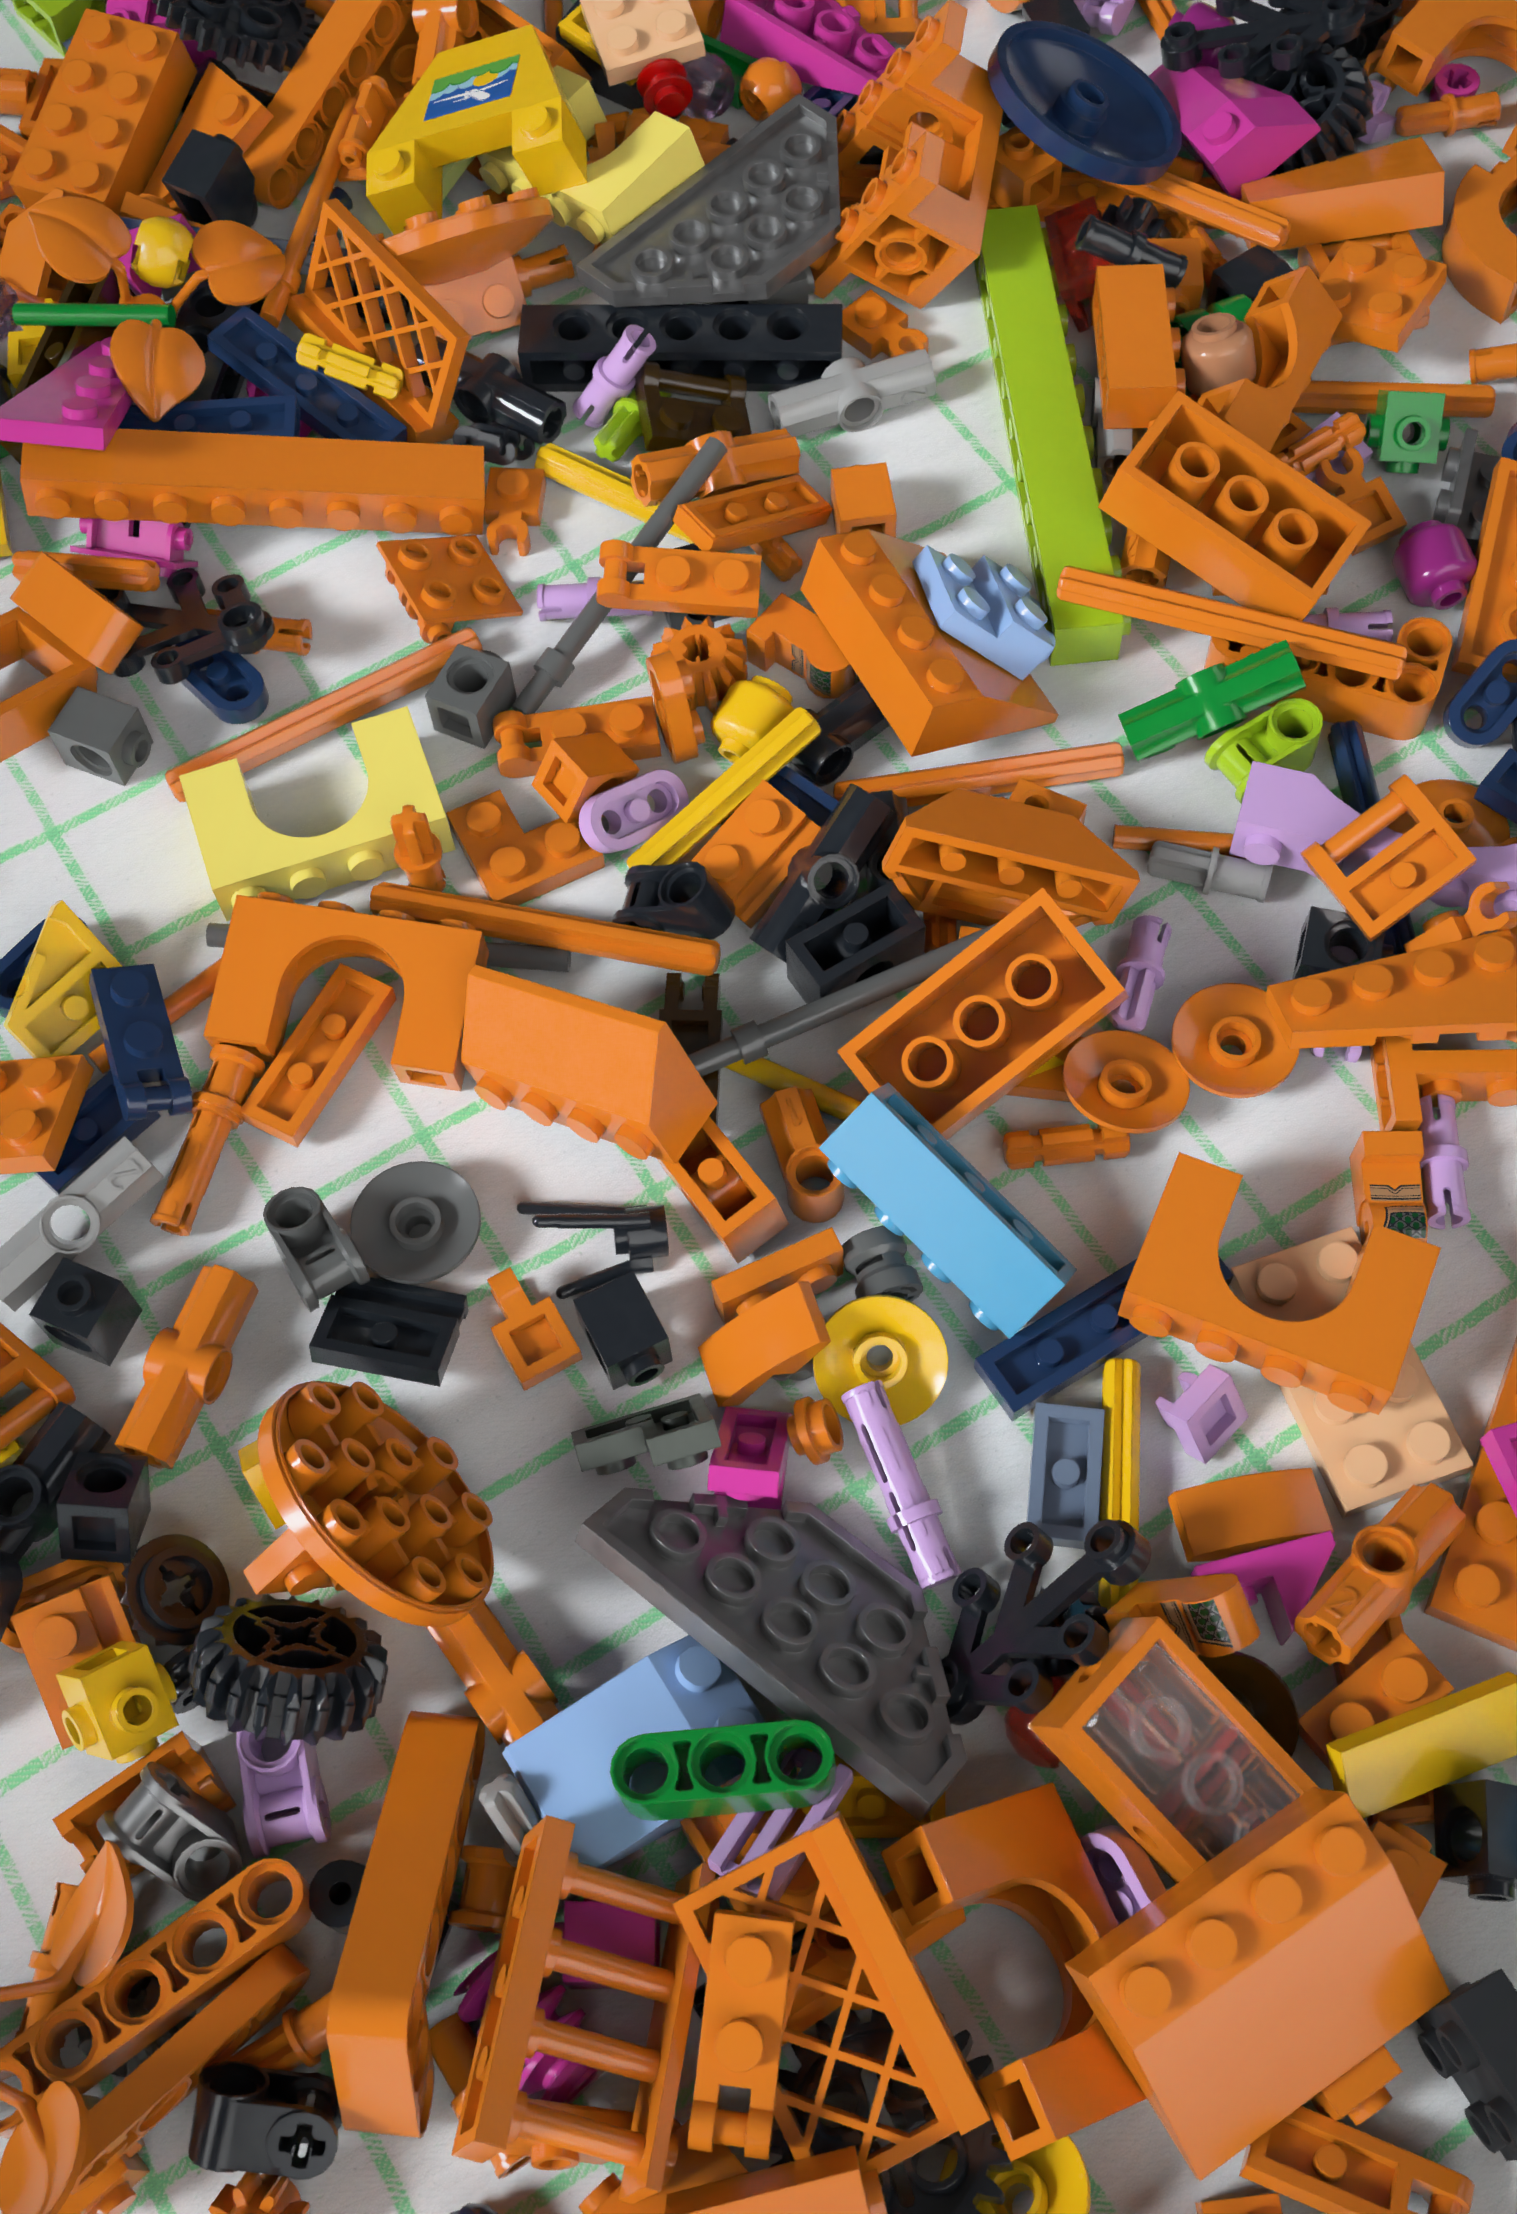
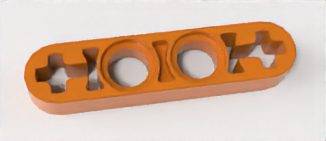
M279 1944L262 1956L87 2111L88 2140L86 2153L80 2173L71 2191L72 2194L80 2192L94 2182L198 2087L199 2074L204 2068L214 2063L227 2061L280 2013L302 1990L311 1972L286 1944Z

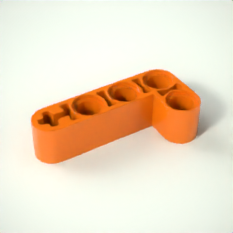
M1419 617L1406 622L1399 632L1396 643L1402 644L1407 648V657L1402 673L1396 680L1295 657L1306 688L1267 706L1273 707L1279 701L1288 698H1302L1318 707L1323 716V721L1334 724L1338 721L1345 723L1355 720L1362 726L1363 732L1393 740L1405 741L1413 739L1421 734L1425 728L1437 698L1452 647V635L1442 622L1433 618ZM1211 637L1204 669L1220 663H1225L1226 666L1262 649Z

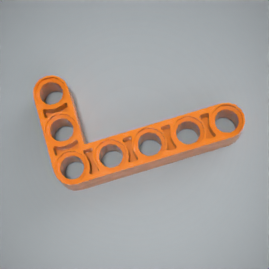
M411 1711L404 1726L329 2001L326 2030L327 2042L344 2130L422 2138L427 2129L434 2092V2064L425 2002L483 1762L485 1724L480 1717Z

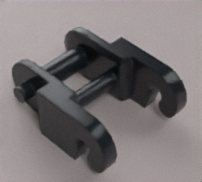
M476 422L471 426L463 425L458 427L453 434L454 445L484 446V461L501 466L509 465L515 460L523 461L529 459L535 451V442L532 438L524 440V449L521 450L519 448L521 442L520 431L503 426Z

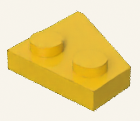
M63 900L57 901L50 907L3 1025L33 1058L71 1055L100 1029L89 986L91 969L123 967Z

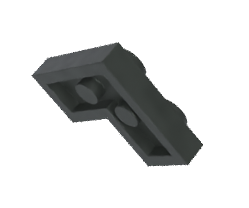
M700 1393L571 1432L581 1472L595 1468L598 1475H608L628 1469L636 1464L635 1456L647 1452L653 1467L667 1463L669 1470L684 1469L707 1460L709 1457L708 1450L722 1446L715 1420Z

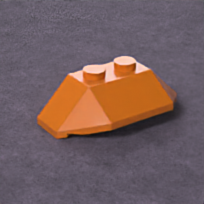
M957 788L906 816L881 862L882 871L889 879L893 880L900 893L915 910L984 926H991L1001 921L1042 887L1074 927L1093 922L1095 926L1112 924L1140 882L1138 871L1073 815L962 788Z

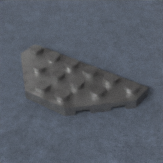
M798 94L576 264L578 281L614 307L768 299L840 242L834 238L835 234L841 230L836 117Z
M625 1487L581 1524L574 1541L793 1720L811 1721L820 1726L830 1737L836 1755L920 1822L957 1778L967 1762V1756L961 1734H953L945 1706L950 1698V1692L938 1647H930L923 1622L928 1609L922 1588L814 1504L785 1501L781 1510L748 1507L747 1501L737 1500L730 1496L697 1493L692 1494L689 1502L656 1500L653 1496V1490Z

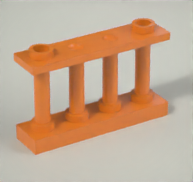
M546 1815L523 1836L451 2155L484 2163L506 2150L507 2143L513 2144L518 2136L624 2165L618 2200L635 2204L661 2192L662 2185L669 2181L674 2171L679 2148L678 2136L676 2133L671 2132L700 1961L672 1903L715 1880L716 1873L710 1870L709 1864L702 1863L676 1882L675 1891L578 1862V1854L570 1851L575 1823ZM571 1893L668 1922L661 1967L563 1939L561 1929L554 1927L559 1899L564 1900ZM719 1898L696 1909L709 1938L713 1931L714 1913L716 1909L720 1908ZM552 1971H556L655 2000L646 2047L546 2019L545 2010L536 2007L542 1978H547ZM535 2052H539L640 2081L631 2130L528 2102L527 2093L519 2090L525 2058L531 2059Z

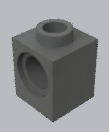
M458 643L425 694L435 731L485 749L494 735L493 718L500 712L510 710L517 695L509 662L504 661L499 655L491 651H477Z
M81 687L75 689L48 729V733L65 765L123 786L127 784L136 768L141 767L146 762L151 751V745L154 742L137 707Z

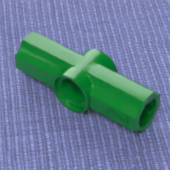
M1285 639L1256 653H1251L1226 666L1225 663H1220L1196 672L1176 683V689L1119 714L1118 717L1139 763L1167 752L1195 737L1197 740H1202L1230 729L1248 718L1247 714L1305 689L1306 685L1295 656Z

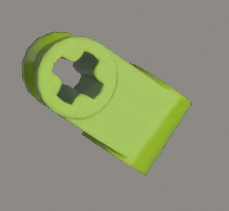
M1288 698L1279 701L1275 706L1242 726H1236L1222 734L1207 750L1204 761L1213 771H1221L1235 787V798L1242 804L1253 761L1302 772L1312 765L1323 727V716L1318 707L1308 700Z

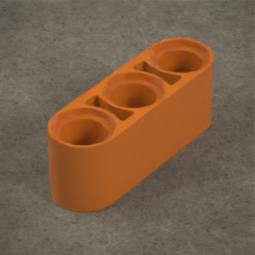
M43 551L10 597L13 602L71 649L110 675L116 670L145 628L85 580Z

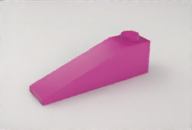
M726 0L719 41L758 60L762 57L775 58L780 62L785 60L796 71L801 83L860 95L863 87L870 79L876 81L882 75L889 59L896 51L882 35L869 34L859 24L861 14L852 5L842 7L836 0Z
M1198 63L1193 68L1184 71H1171L1162 64L1148 76L1166 96L1178 117L1182 132V145L1197 162L1203 163L1206 172L1224 192L1237 200L1242 198L1241 184L1267 177L1321 131L1318 123L1292 96L1243 78L1225 79L1220 76L1219 69L1202 63Z

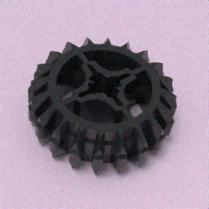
M1327 42L1318 50L1313 49L1304 57L1303 62L1294 69L1278 70L1269 62V71L1265 75L1252 77L1254 83L1292 96L1318 123L1321 129L1320 132L1267 177L1326 161H1335L1343 152L1354 153L1353 139L1367 135L1366 122L1374 116L1372 110V101L1374 100L1372 94L1373 87L1362 63H1358L1356 57H1352L1344 47L1335 50Z
M265 1594L260 1601L239 1598L234 1606L223 1605L216 1607L214 1616L202 1620L200 1632L196 1634L194 1646L191 1647L187 1669L190 1672L188 1685L193 1688V1702L201 1707H206V1717L213 1721L227 1720L228 1731L235 1733L245 1730L254 1733L256 1741H260L265 1737L280 1739L284 1746L290 1740H303L311 1746H316L321 1737H326L333 1741L343 1740L347 1731H361L366 1720L375 1717L377 1706L382 1702L386 1684L388 1650L381 1646L382 1636L374 1630L367 1629V1621L360 1617L348 1618L346 1616V1609L343 1607L331 1609L322 1606L319 1599L313 1602L297 1600L292 1595L289 1599H275L269 1594Z

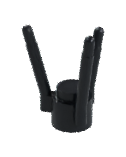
M520 1202L517 1205V1211L520 1214L535 1215L532 1218V1223L538 1228L613 1229L616 1255L629 1254V1260L557 1288L556 1296L559 1299H565L600 1287L632 1271L635 1274L654 1272L653 1258L669 1256L664 1205L618 1207L551 1202Z

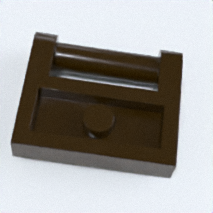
M645 361L634 377V388L646 451L654 452L682 447L699 436L716 431H730L733 437L752 434L745 403L747 384L744 376L726 374L722 379L660 369L659 364L656 362ZM660 392L718 400L721 402V405L660 396Z

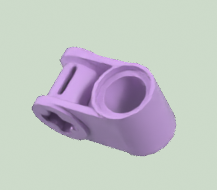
M245 1730L237 1732L236 1748L244 1793L243 1818L246 1836L253 1856L256 1859L270 1855L272 1847L312 1837L318 1844L331 1840L330 1811L325 1788L320 1776L316 1746H311L303 1740H292L288 1752L282 1758L274 1762H265L261 1753L264 1738L256 1741L254 1733Z

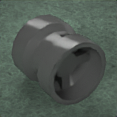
M878 1226L862 1231L843 1243V1264L846 1272L856 1277L858 1285L855 1288V1296L857 1299L871 1295H890L912 1302L923 1292V1285L917 1270L907 1265L904 1258L907 1245L903 1236L892 1233L885 1226Z

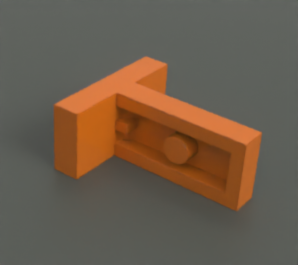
M1401 1036L1377 1037L1376 1044L1369 1046L1380 1131H1417L1423 1121L1420 1098L1431 1095L1432 1107L1439 1108L1438 1094L1454 1098L1456 1104L1460 1101H1488L1489 1104L1498 1107L1517 1105V1049L1413 1050L1410 1039Z

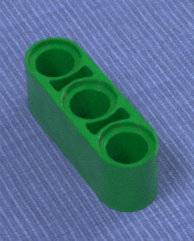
M786 1720L640 1734L628 1738L617 1748L612 1757L610 1767L613 1786L629 1813L641 1820L650 1821L808 1807L820 1803L830 1794L835 1784L837 1771L830 1737L820 1726L805 1720ZM799 1748L810 1749L816 1752L822 1759V1764L818 1771L810 1778L803 1780L791 1779L780 1770L784 1757L792 1750ZM732 1755L741 1759L745 1763V1769L741 1778L733 1785L718 1787L705 1780L707 1767L717 1757ZM648 1762H658L668 1768L667 1779L657 1791L649 1794H640L629 1788L630 1778L635 1769L640 1765Z

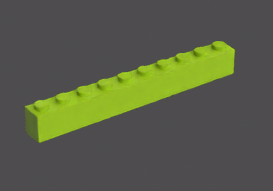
M1037 205L987 209L980 255L973 262L1037 600L1048 619L1044 626L1054 634L1056 639L1055 648L1048 657L1050 666L1118 660L1122 636L1130 635L1131 617L1062 601L1057 598V585L1060 574L1065 566L1070 565L1122 578L1119 556H1110L1108 545L1112 543L1111 516L1098 508L1099 502L1103 498L1102 473L1100 468H1092L1090 460L1094 456L1093 430L1091 425L1083 426L1082 418L1085 415V393L1082 384L1074 385L1073 377L1076 376L1077 369L1076 350L1073 343L1066 344L1065 337L1068 334V313L1066 304H1057L1056 298H1059L1060 277L1058 266L1049 265L1048 261L1051 259L1052 254L1050 228L1041 227Z

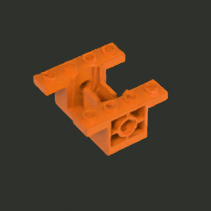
M948 0L934 17L928 15L923 19L915 33L914 39L904 50L898 48L889 59L882 75L876 81L870 79L863 87L856 104L849 111L846 109L842 110L836 118L838 169L848 173L873 145L884 150L879 179L874 178L870 181L863 193L860 204H852L840 213L841 230L834 236L840 242L809 265L814 278V295L822 299L852 273L905 302L922 309L980 255L1003 109L991 89L987 70L959 55L968 9L953 0Z

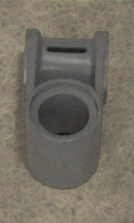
M303 1186L291 1187L271 1197L265 1205L263 1212L265 1224L291 1281L310 1313L318 1309L319 1300L353 1282L363 1285L370 1281L366 1267L351 1239L343 1228L340 1229L314 1190Z

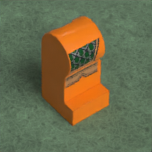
M781 593L746 630L748 662L765 672L776 662L805 679L809 690L824 699L838 698L855 684V671L818 615L784 593Z
M1362 1131L1349 1157L1357 1227L1360 1228L1362 1246L1374 1223L1427 1242V1213L1423 1203L1420 1161L1424 1156L1422 1131Z
M1232 1573L1138 1582L1104 1614L1110 1631L1113 1630L1122 1618L1159 1616L1196 1656L1200 1654L1205 1657L1228 1655L1249 1646L1260 1635L1259 1627L1237 1575Z

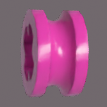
M1461 63L1445 65L1433 79L1434 85L1430 90L1429 102L1440 101L1442 95L1452 93L1455 97L1475 95L1480 85L1479 74L1470 66Z

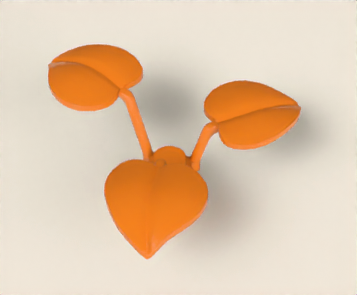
M70 196L49 199L30 209L28 219L33 227L38 248L45 261L59 275L75 283L92 284L104 280L112 268L117 276L120 291L119 304H165L160 297L151 293H144L135 297L131 295L126 268L118 258L124 256L129 251L132 238L126 224L110 208L90 199ZM230 220L210 222L199 229L191 247L193 259L201 270L196 271L169 304L174 306L177 315L180 307L196 287L207 279L212 294L223 304L244 306L256 303L266 297L279 283L285 269V256L277 245L244 224ZM136 319L123 321L114 330L110 341L111 360L123 387L134 403L153 423L161 420L173 407L192 395L200 386L206 368L205 358L196 341L181 329L162 327L159 319L152 320L150 325Z
M106 1840L58 1922L50 1951L51 1963L58 1970L57 1973L47 1979L0 1987V2003L62 1992L69 1988L73 1980L79 1986L92 1988L102 1982L111 1972L127 1944L134 1915V1896L130 1876L122 1852L113 1841ZM59 2080L53 2082L48 2087L37 2104V2101L32 2096L0 2081V2100L18 2109L24 2120L12 2133L1 2159L2 2214H58L76 2183L86 2153L88 2116L83 2097L71 2083Z

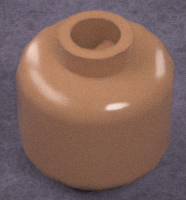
M1213 313L1203 316L1192 324L1191 329L1182 338L1180 346L1182 367L1185 370L1186 387L1192 394L1200 397L1204 392L1244 378L1253 381L1256 377L1257 363L1253 333L1246 323L1237 320L1234 315L1229 313Z

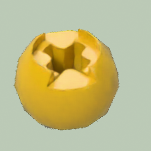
M156 216L145 219L141 222L136 236L135 245H138L131 267L141 280L153 287L168 289L180 286L184 283L191 261L188 259L194 237L185 225L173 218Z

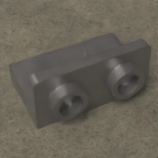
M1467 428L1460 448L1449 447L1441 481L1450 482L1449 490H1440L1432 520L1450 523L1459 527L1463 531L1475 556L1493 470L1501 457L1474 452L1478 430Z

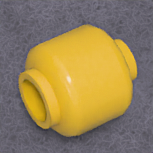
M753 676L751 680H739L732 684L710 723L712 734L721 744L718 748L719 753L734 764L795 710L791 705L793 701L791 694L775 681L762 676Z

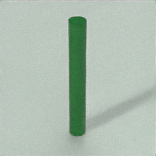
M14 303L12 308L13 320L18 326L118 327L121 322L130 319L140 320L149 325L152 320L159 319L162 327H174L176 323V312L172 304Z

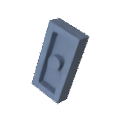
M1036 1402L1033 1419L1026 1522L1034 1523L1050 1536L1053 1546L1084 1549L1087 1533L1098 1523L1105 1409Z

